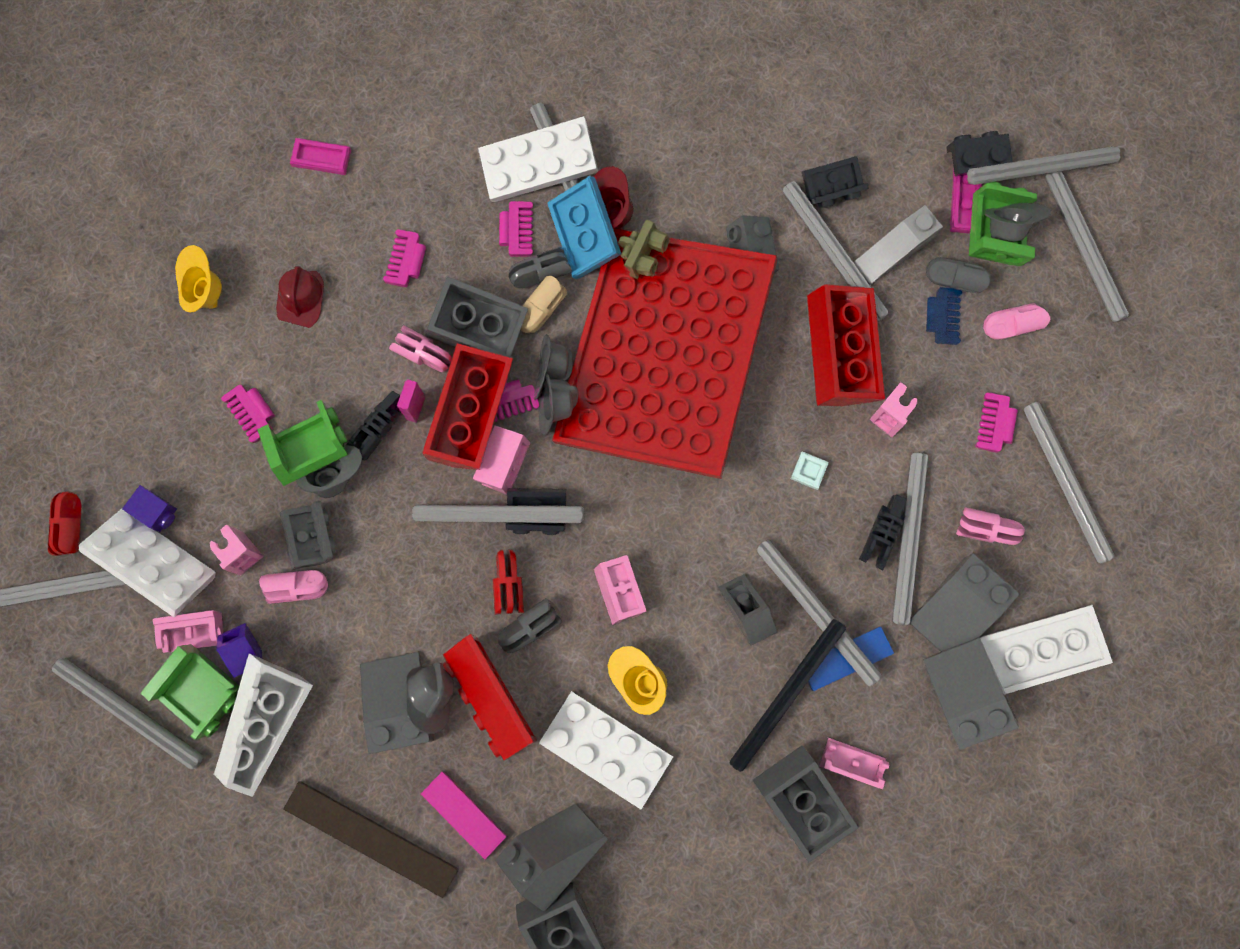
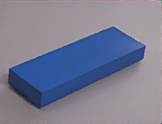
M881 626L852 639L872 664L894 654ZM835 647L832 648L808 683L811 690L815 691L856 671Z

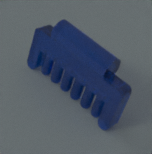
M940 287L936 291V297L927 298L926 332H935V343L958 345L961 342L958 331L947 330H959L960 325L947 323H960V318L955 317H959L961 313L948 309L959 310L961 308L959 304L950 303L961 302V299L958 297L962 294V290Z

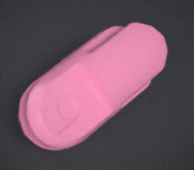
M1035 303L989 314L984 320L983 329L990 338L1001 340L1043 329L1049 324L1050 316L1045 309Z
M404 325L402 326L401 331L404 334L398 333L395 337L398 344L392 343L389 349L418 365L425 364L439 372H445L448 369L446 364H451V355L434 345L433 340Z
M965 507L964 515L960 520L961 526L958 527L956 532L958 536L989 543L995 541L1008 545H1017L1022 541L1025 529L1019 522L1002 518L999 514Z
M315 570L266 574L259 579L260 587L268 604L317 599L323 596L328 588L325 575Z

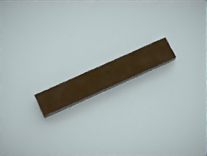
M302 781L297 783L283 808L288 813L441 898H444L459 868Z

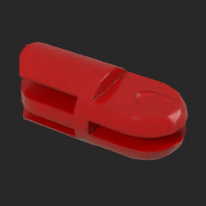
M60 492L51 500L48 552L50 555L59 556L79 551L82 505L80 498L73 492Z
M508 549L509 577H506L504 551L500 550L496 555L497 578L493 579L495 615L501 614L500 586H503L505 612L506 614L513 613L512 585H515L517 612L524 613L522 577H517L516 554L513 550Z

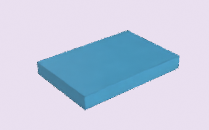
M588 176L547 202L562 248L572 269V278L579 279L622 254L595 177Z

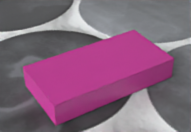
M296 138L290 164L292 167L346 175L351 148L350 146Z
M408 379L405 381L397 404L405 418L415 423L418 421L426 397L417 382Z

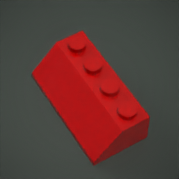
M824 284L807 295L817 406L842 407L884 400L885 393L874 288Z
M457 343L422 452L427 460L454 468L480 470L512 367L513 358Z
M469 634L443 654L446 662L443 663L444 669L452 679L454 677L457 678L461 685L458 693L466 705L472 704L476 711L473 719L481 731L487 730L492 739L488 742V745L496 758L501 756L503 760H507L537 741L478 637Z

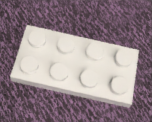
M584 116L478 148L489 198L492 202L505 200L598 172Z
M122 509L79 544V551L173 617L213 581L216 574L211 568Z
M1093 605L980 637L1005 694L1113 663Z
M572 691L539 744L639 809L643 808L673 758L667 752Z

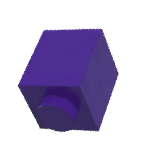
M139 485L122 510L148 528L161 532L162 529H166L172 524L177 508L151 490Z
M246 623L218 635L216 650L233 678L243 674L249 653L262 659V650Z

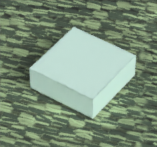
M801 452L790 479L818 490L829 462Z

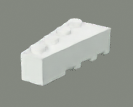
M250 653L214 775L226 788L253 797L313 685L300 675Z

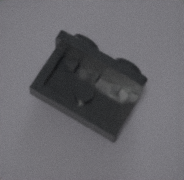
M998 131L983 133L981 137L971 138L969 134L955 137L954 141L946 147L947 153L952 152L955 176L967 175L968 170L972 168L1013 162L1009 133L999 135Z
M857 156L801 171L807 198L812 204L818 203L819 208L835 204L834 199L844 196L845 201L861 197V191L869 189L868 183H863Z
M508 488L507 506H566L567 489ZM506 522V530H513L515 534L542 531L545 535H556L559 532L565 531L566 523Z

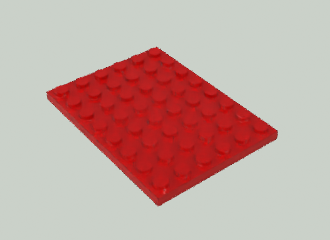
M613 229L617 242L620 237H630L632 231ZM669 238L670 242L666 251L662 253L652 249L649 254L650 257L658 261V267L653 277L641 274L638 279L629 275L630 270L624 265L626 259H623L621 255L601 266L568 382L570 386L577 387L578 402L569 418L557 421L552 441L555 444L722 479L777 264V256ZM619 245L620 251L622 253L624 249Z

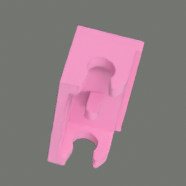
M901 382L870 418L874 424L891 437L908 421L906 420L907 416L917 404V398L912 399L908 406L900 404L899 398L904 395L907 389Z
M494 425L480 470H476L473 479L482 483L483 486L507 494L508 488H512L529 448V440L522 434Z
M225 525L220 529L223 537L228 540V546L225 549H220L218 544L213 541L210 542L211 550L222 562L219 564L222 569L240 576L264 557L244 532L229 525Z
M627 555L600 563L594 568L612 625L646 612Z
M214 610L153 619L157 649L162 648L163 653L174 652L178 646L192 644L196 648L217 646L218 635L223 633L222 612Z
M828 738L819 767L883 789L885 784L883 774L885 769L889 768V762L881 756Z

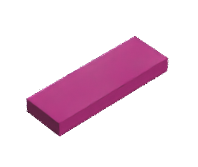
M954 169L950 232L970 234L973 193L981 188L982 184H969L967 181L968 176H955Z
M444 771L421 793L484 860L507 837Z

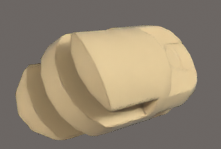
M546 276L522 305L528 308L521 331L528 334L537 332L567 295V289L555 277Z

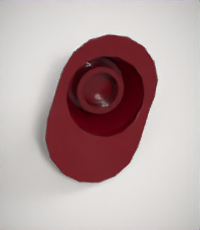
M604 167L593 177H595L612 228L624 230V226L629 223L634 211L633 203L629 198L627 177L617 167Z
M295 266V269L287 271L281 277L276 306L279 320L307 328L312 327L318 321L322 308L324 281L317 271H307L300 266Z

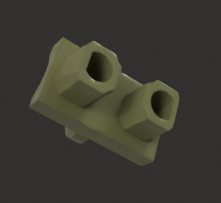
M646 220L640 233L632 231L630 237L622 236L618 241V244L624 249L621 257L626 259L624 265L630 270L629 275L638 279L640 274L654 276L658 267V261L650 257L649 254L652 249L663 253L670 242L668 235L657 230L652 221Z

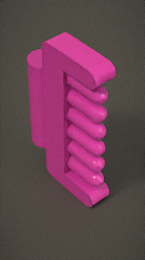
M511 201L509 202V212L502 211L499 213V245L509 246L510 257H530L533 255L532 243H519L533 241L531 236H519L533 234L532 230H519L532 229L533 227L531 223H519L533 221L532 217H519L531 216L533 214L531 211L533 208L532 202Z
M398 229L395 231L398 238L394 239V242L397 244L393 245V249L398 251H392L391 255L394 257L389 259L391 263L395 264H388V269L396 271L387 270V276H384L383 280L386 284L407 287L410 277L419 279L426 246L419 243L420 236L418 233Z
M519 379L506 383L497 412L500 420L505 418L501 406L504 408L506 417H511L509 403L513 415H518L515 401L520 413L525 412L522 399L527 411L532 410L529 397L533 408H539L538 399L534 400L535 390L533 385L521 387Z
M238 385L221 398L223 402L228 403V408H232V414L237 413L234 418L236 420L240 419L238 424H245L242 430L247 431L246 436L249 437V441L252 443L259 441L260 436L257 429L267 424L270 426L268 421L275 417L257 388L247 391L245 387Z
M986 393L984 399L988 401H984L983 405L995 409L983 408L982 412L995 415V417L983 414L981 419L994 423L981 421L980 426L993 430L980 428L978 432L992 437L978 435L977 439L979 441L975 446L978 449L998 453L1001 451L1003 443L1012 444L1018 410L1009 408L1010 397Z

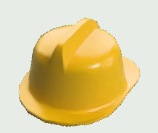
M196 245L187 246L179 254L175 266L180 306L189 313L196 312L201 308L214 309L218 306V299L222 290L221 280L210 270L209 261L203 249Z
M623 646L615 650L608 662L609 676L615 687L633 711L643 715L657 712L664 704L666 698L667 679L664 672L655 666L649 657L638 648Z

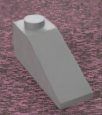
M924 205L854 261V264L869 285H871L934 240L943 226L927 206Z

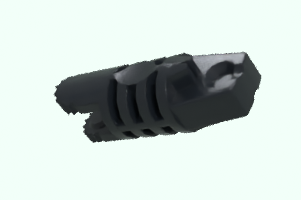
M391 391L382 402L375 406V411L369 414L367 419L364 420V425L357 429L346 444L347 446H354L359 449L364 461L374 452L381 443V438L387 435L392 428V424L395 425L401 411L397 406L400 395L394 391Z
M896 494L890 498L887 507L881 506L859 560L866 563L871 557L875 545L881 546L882 549L875 566L882 571L884 570L906 517L902 514L907 501L906 498Z

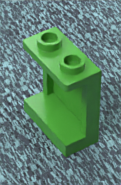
M998 182L986 183L975 191L972 203L969 256L1013 266H1022L1034 259L1035 247L1027 246V236L1023 240L1015 242L991 238L990 218L985 215V210L1017 203H1034L1037 201V194L1027 192L1025 188L1005 187Z
M322 400L316 402L320 411L319 414L276 435L268 424L257 429L270 468L283 486L348 455L344 443L348 442L346 435L340 426H336L340 420L334 408H327Z
M188 644L178 646L140 694L148 701L158 699L194 731L191 737L197 740L206 736L208 738L211 737L220 728V719L225 713L229 714L233 710L239 685L196 647Z

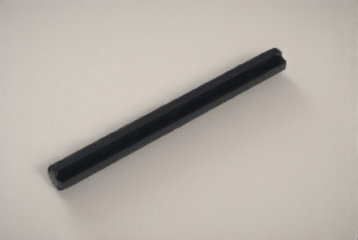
M833 619L731 758L729 763L737 771L742 772L747 767L845 632L846 626L837 619Z

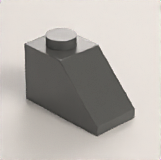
M745 574L718 587L739 629L751 646L777 633L768 606Z

